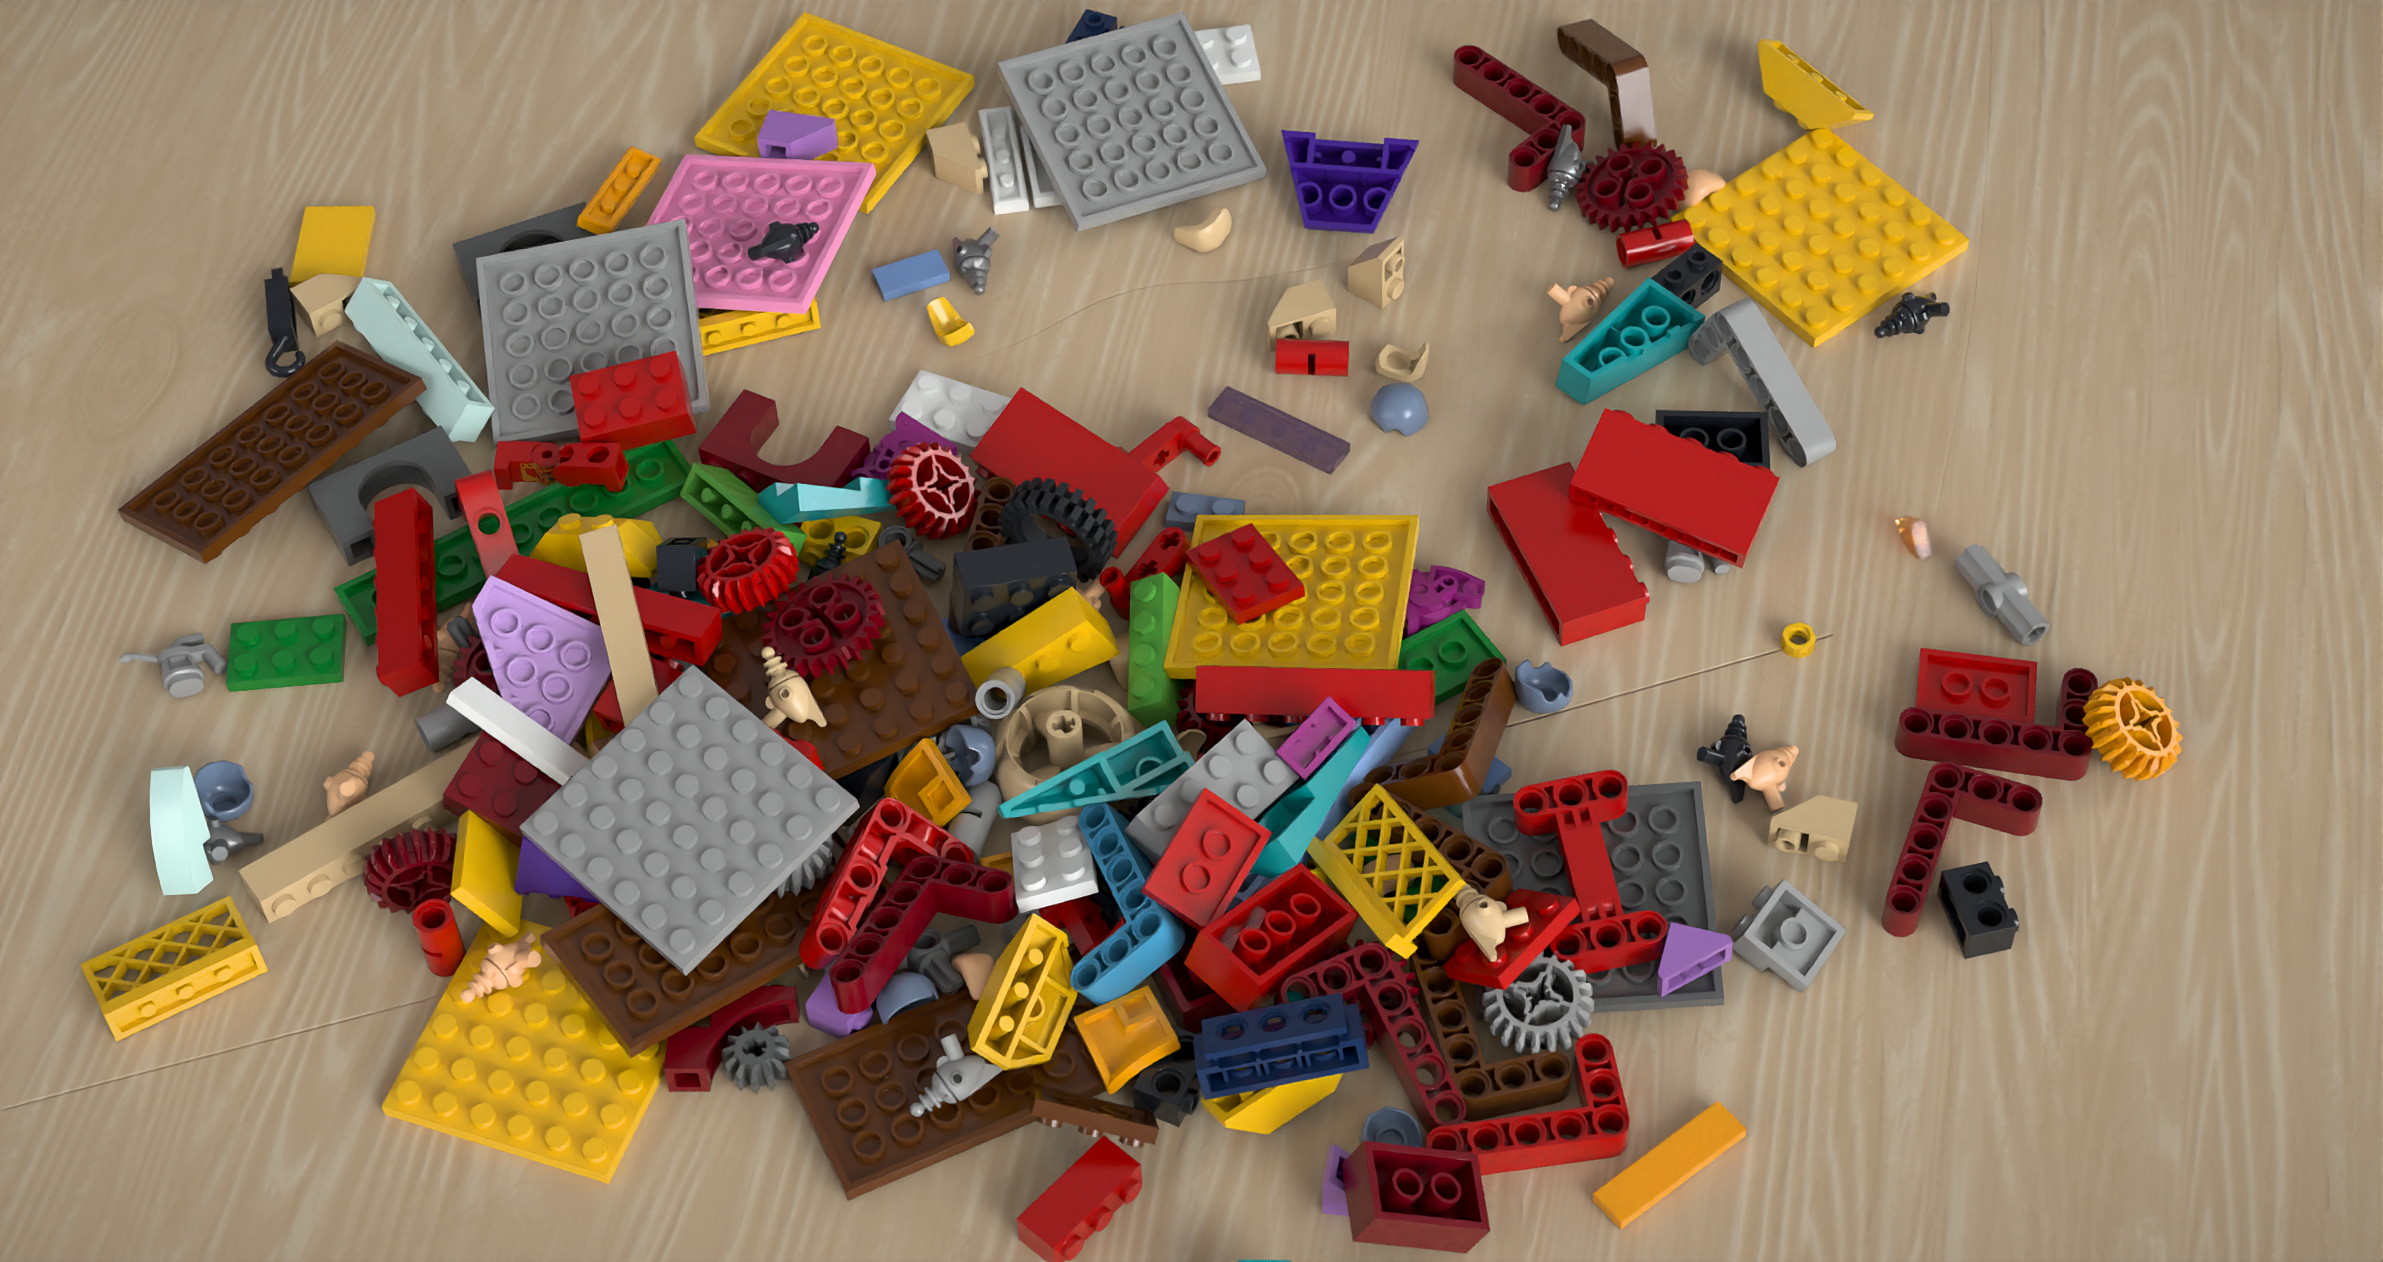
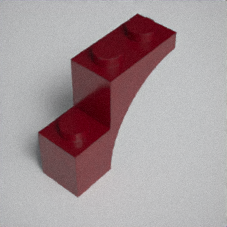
M780 984L760 986L711 1013L710 1027L690 1025L668 1037L664 1071L669 1092H710L715 1073L722 1063V1049L728 1047V1035L740 1036L739 1030L741 1025L749 1031L754 1030L757 1022L763 1026V1030L773 1025L799 1023L800 1006L796 986Z

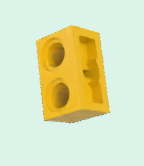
M858 516L804 521L800 529L807 534V537L798 555L799 561L805 562L810 566H816L815 562L827 556L824 551L830 549L828 544L835 543V533L842 531L847 536V540L842 546L846 547L847 550L843 551L846 559H842L841 563H847L875 550L879 546V536L883 531L882 524Z

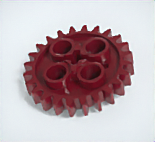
M1635 141L1632 148L1628 149L1622 143L1618 152L1608 148L1607 157L1604 158L1596 155V165H1585L1587 173H1582L1580 183L1575 184L1577 191L1575 197L1582 216L1587 217L1590 225L1597 223L1601 231L1609 225L1611 233H1615L1620 227H1624L1625 233L1630 232L1632 226L1643 229L1644 224L1647 222L1652 226H1656V218L1658 217L1669 219L1667 210H1678L1677 201L1685 200L1684 191L1689 190L1687 182L1689 178L1682 157H1676L1674 149L1666 152L1664 144L1654 149L1652 141H1649L1644 147H1640L1639 142Z
M845 572L836 580L833 573H829L825 581L820 582L819 578L814 576L812 585L807 587L805 583L800 582V591L797 593L787 591L788 600L786 602L776 601L775 605L778 611L768 612L766 615L770 622L762 625L765 635L761 639L765 647H772L774 649V657L781 656L782 660L780 662H786L788 665L785 669L796 671L802 678L811 671L816 679L820 676L822 670L827 669L830 676L834 675L835 666L839 664L844 669H848V660L850 658L859 661L862 659L859 652L861 649L872 650L873 646L870 639L881 637L878 628L886 624L882 617L886 614L877 590L873 589L869 581L863 583L859 575L850 580ZM810 611L813 612L817 616V618L813 619ZM830 632H834L835 635H836V637H837V639H835V638L830 634Z

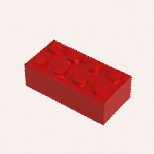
M1298 863L1199 931L1184 964L1238 1012L1254 1010L1275 996L1287 978L1317 965L1319 961L1325 960V955L1330 949L1337 951L1341 943L1346 942L1359 917V913L1302 863Z

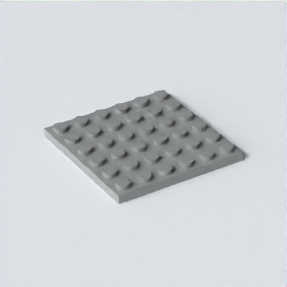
M1184 12L997 62L996 72L1076 232L1265 178L1267 169Z
M685 219L476 258L489 399L495 408L491 414L496 449L498 441L547 442L579 436L569 376L675 350L686 373L693 414L710 411L688 228Z
M692 664L519 828L524 836L686 976L860 806L855 797Z

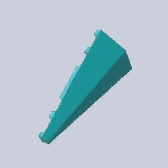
M858 477L843 488L775 482L758 494V503L779 524L897 510L895 505L888 504L892 494L887 492L885 488L890 481Z
M1163 720L1103 753L1101 751L999 805L996 811L1003 819L1158 795L1195 764V761L1189 751L1183 752L1166 720Z
M1362 726L1349 734L1350 737L1336 751L1332 750L1325 758L1326 762L1320 768H1316L1305 780H1298L1267 808L1268 811L1257 823L1272 834L1249 872L1272 879L1298 864L1371 740V737Z

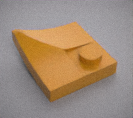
M923 738L907 754L884 786L886 798H895L941 828L972 801L934 740L929 738Z
M1148 985L1073 1018L1109 1096L1116 1093L1125 1083L1152 1063L1181 1049L1176 1033Z

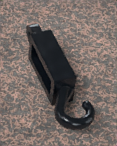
M280 267L271 269L272 278L264 280L268 331L273 343L266 356L265 367L272 376L288 378L305 365L306 357L302 351H298L296 307L290 292L291 286L288 276H285L283 268ZM297 351L295 353L296 361L293 364L285 367L276 364L283 353Z

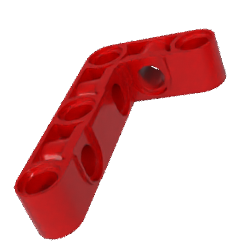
M491 468L454 479L459 506L464 520L468 523L486 581L490 575L495 577L512 553L519 555ZM489 516L496 518L500 523L499 530L491 535L482 533L478 528L481 519Z
M895 798L882 799L860 819L852 837L843 850L800 942L799 955L802 961L810 968L823 969L840 956L858 931L856 928L863 911L870 906L888 869L886 863L889 857L904 867L912 859L924 855L974 864V856L971 849L964 842Z

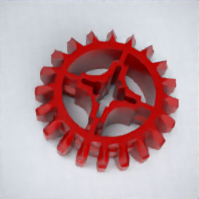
M925 441L917 443L915 446L903 450L901 455L896 457L890 464L891 469L886 475L890 482L885 488L887 492L892 494L888 504L896 506L898 511L895 517H903L906 520L905 528L915 527L916 536L926 534L929 541L938 538L942 541L951 538L955 534H960L973 522L978 506L976 499L982 493L974 488L978 478L970 476L968 471L971 465L964 466L961 463V454L953 456L950 446L941 448L937 441L929 444Z
M757 526L752 531L744 528L739 534L734 535L731 533L728 539L718 540V545L715 548L707 549V556L699 560L700 566L697 568L698 588L707 603L712 607L721 609L722 613H728L732 610L737 615L745 609L751 613L755 607L763 606L765 608V603L770 600L777 601L780 593L789 591L788 584H792L797 580L795 574L800 570L798 566L799 561L796 557L797 552L793 543H790L782 531H775L773 527L763 530L760 526Z

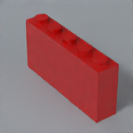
M1022 387L1019 388L968 456L978 467L975 473L985 481L993 477H1005L1013 481L1017 487L1027 479L1031 482L1033 478L1040 477L1044 483L1047 478L1055 480L1056 487H1059L1061 482L1069 484V491L1072 493L1075 492L1076 488L1082 490L1084 493L1081 498L1085 501L1092 497L1097 501L1094 509L1104 508L1108 513L1105 519H1112L1115 524L1112 530L1117 531L1118 537L1115 541L1118 542L1111 555L1115 559L1120 557L1170 489L1160 475ZM1037 514L1044 520H1047L1049 518L1047 516ZM1059 522L1057 524V527L1070 537L1075 538L1077 536L1063 523Z
M1605 408L1570 482L1568 498L1743 568L1776 494L1780 477L1775 476L1771 470L1763 466L1755 465L1752 467L1742 463L1736 456L1728 452L1720 451L1717 453L1707 449L1696 439L1689 437L1682 439L1672 435L1661 425L1654 423L1647 425L1637 421L1626 411L1618 409L1612 411Z
M1570 462L1489 486L1487 491V512L1561 647L1645 620L1646 604L1650 601L1646 585L1642 581L1638 582L1634 575V568L1630 557L1627 554H1622L1618 547L1616 533L1612 527L1607 528L1603 521L1602 512L1568 498L1570 482L1575 474V470Z

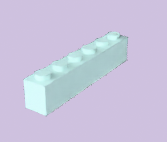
M363 277L344 310L354 323V328L364 335L371 344V349L379 354L385 362L422 378L427 389L417 396L415 400L422 407V412L431 418L437 427L442 426L452 442H458L459 440L475 442L494 411V406L391 282Z

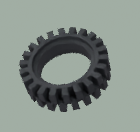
M1039 477L1033 478L1031 482L1027 479L1021 485L1019 484L1005 504L998 519V525L1002 526L999 530L1002 537H1007L1006 545L1052 538L1035 523L1031 514L1053 518L1070 528L1085 545L1084 548L1070 546L1078 571L1077 580L1079 579L1081 583H1086L1089 579L1094 580L1102 572L1117 546L1118 541L1115 540L1118 534L1117 531L1112 530L1115 526L1113 520L1105 519L1108 514L1105 509H1094L1097 501L1092 497L1087 501L1082 499L1081 496L1084 492L1076 488L1074 493L1070 492L1068 483L1061 482L1059 487H1056L1055 480L1047 478L1044 483Z

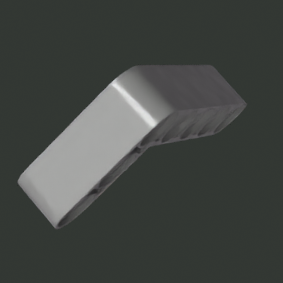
M1745 297L1715 312L1689 337V350L1693 358L1701 365H1706L1727 353L1730 354L1763 412H1767L1769 422L1797 466L1804 468L1835 452L1836 441L1832 431L1753 300Z

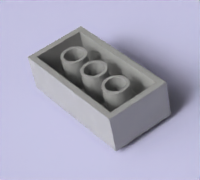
M1244 719L1138 813L1124 830V833L1156 865L1202 789L1207 788L1256 821L1268 810L1267 808L1292 787L1299 779V776L1275 754L1276 751Z

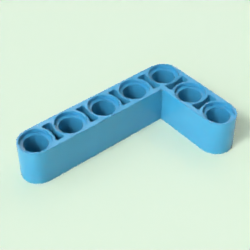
M1107 803L1084 806L1079 814L1078 822L1127 923L1082 958L1074 966L1070 974V984L1074 990L1097 1006L1127 994L1174 956L1185 942V931L1178 916L1140 891L1153 867L1148 857L1124 833L1130 822Z

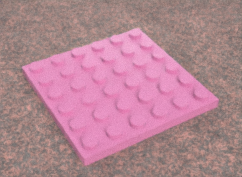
M685 154L646 226L685 219L688 228L697 308L806 314L876 176V171L873 163ZM779 221L781 224L791 223L793 225L804 222L809 224L816 222L819 225V232L814 234L813 238L807 243L803 244L802 249L795 255V261L785 264L781 259H771L768 257L753 261L748 256V249L762 242L764 236L769 231V224Z

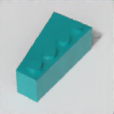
M1648 277L1562 359L1555 386L1585 406L1689 348V337L1704 323L1706 316Z

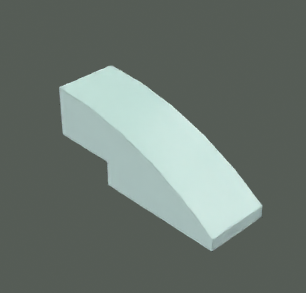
M189 766L154 768L151 771L150 826L155 863L163 895L197 894L213 881L203 848V843L210 839L211 836Z

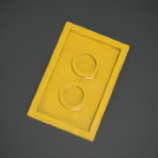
M306 206L289 281L291 288L320 273L364 277L376 217L374 206Z
M468 810L459 817L450 894L510 939L520 930L523 895H517L514 890L521 849L471 810Z

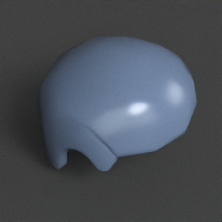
M1400 382L1385 385L1379 389L1371 402L1372 418L1386 433H1389L1391 429H1397L1404 436H1411L1423 429L1429 419L1428 406L1424 395L1419 389L1409 383Z
M1527 659L1515 669L1514 691L1517 700L1524 709L1538 714H1547L1560 711L1568 705L1572 699L1573 682L1564 671L1553 668L1549 662L1534 668Z
M955 725L951 727L946 736L945 744L955 750V758L949 762V765L959 773V780L964 786L975 787L992 775L996 764V746L991 736L982 728L969 725Z
M221 760L207 763L196 772L193 782L203 814L207 819L217 817L221 822L238 819L250 810L254 798L253 783L247 778L243 766Z
M906 972L895 975L888 980L877 996L876 1005L882 1023L887 1024L890 1018L931 1001H937L939 996L928 977L914 972Z
M1385 1106L1369 1114L1363 1123L1359 1137L1360 1144L1363 1141L1415 1147L1423 1146V1135L1419 1122L1407 1111L1390 1106Z

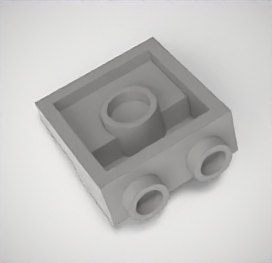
M1783 879L1772 889L1766 885L1754 898L1751 904L1757 910L1752 916L1746 913L1731 931L1736 936L1732 948L1761 972L1768 967L1771 968L1801 993L1811 983L1847 930Z

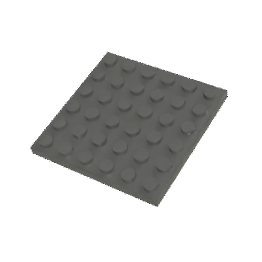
M1701 781L1628 786V807L1626 812L1620 818L1599 823L1623 913L1628 914L1643 910H1653L1660 913L1667 922V936L1671 922L1717 932ZM1606 792L1602 794L1603 796L1608 798L1618 796L1616 793ZM1515 793L1477 795L1473 799L1462 803L1464 833L1506 857L1513 883V892L1522 888L1572 897L1556 832L1528 836L1518 831L1514 825L1513 798ZM1567 800L1563 802L1566 805L1578 804V802L1574 800ZM1527 808L1523 811L1527 813H1536L1539 810L1536 808ZM1576 916L1568 925L1578 924V916ZM1651 932L1640 934L1644 939L1657 937V935ZM1604 940L1599 943L1604 947L1617 945V943L1611 940ZM1550 944L1544 949L1545 957L1550 958ZM1564 948L1559 952L1563 955H1573L1577 951L1571 948ZM1662 956L1650 962L1586 974L1585 983H1590L1593 988V995L1590 997L1594 1000V1011L1592 1013L1724 1005L1721 965L1663 997L1657 992L1658 970ZM1553 983L1554 993L1563 996V1001L1572 1003L1568 994L1561 987ZM1475 984L1477 1020H1485L1484 1010L1486 1007L1482 1004V995L1487 991L1485 986ZM1504 1003L1514 1018L1524 1017L1523 1013L1514 1009L1513 1004Z

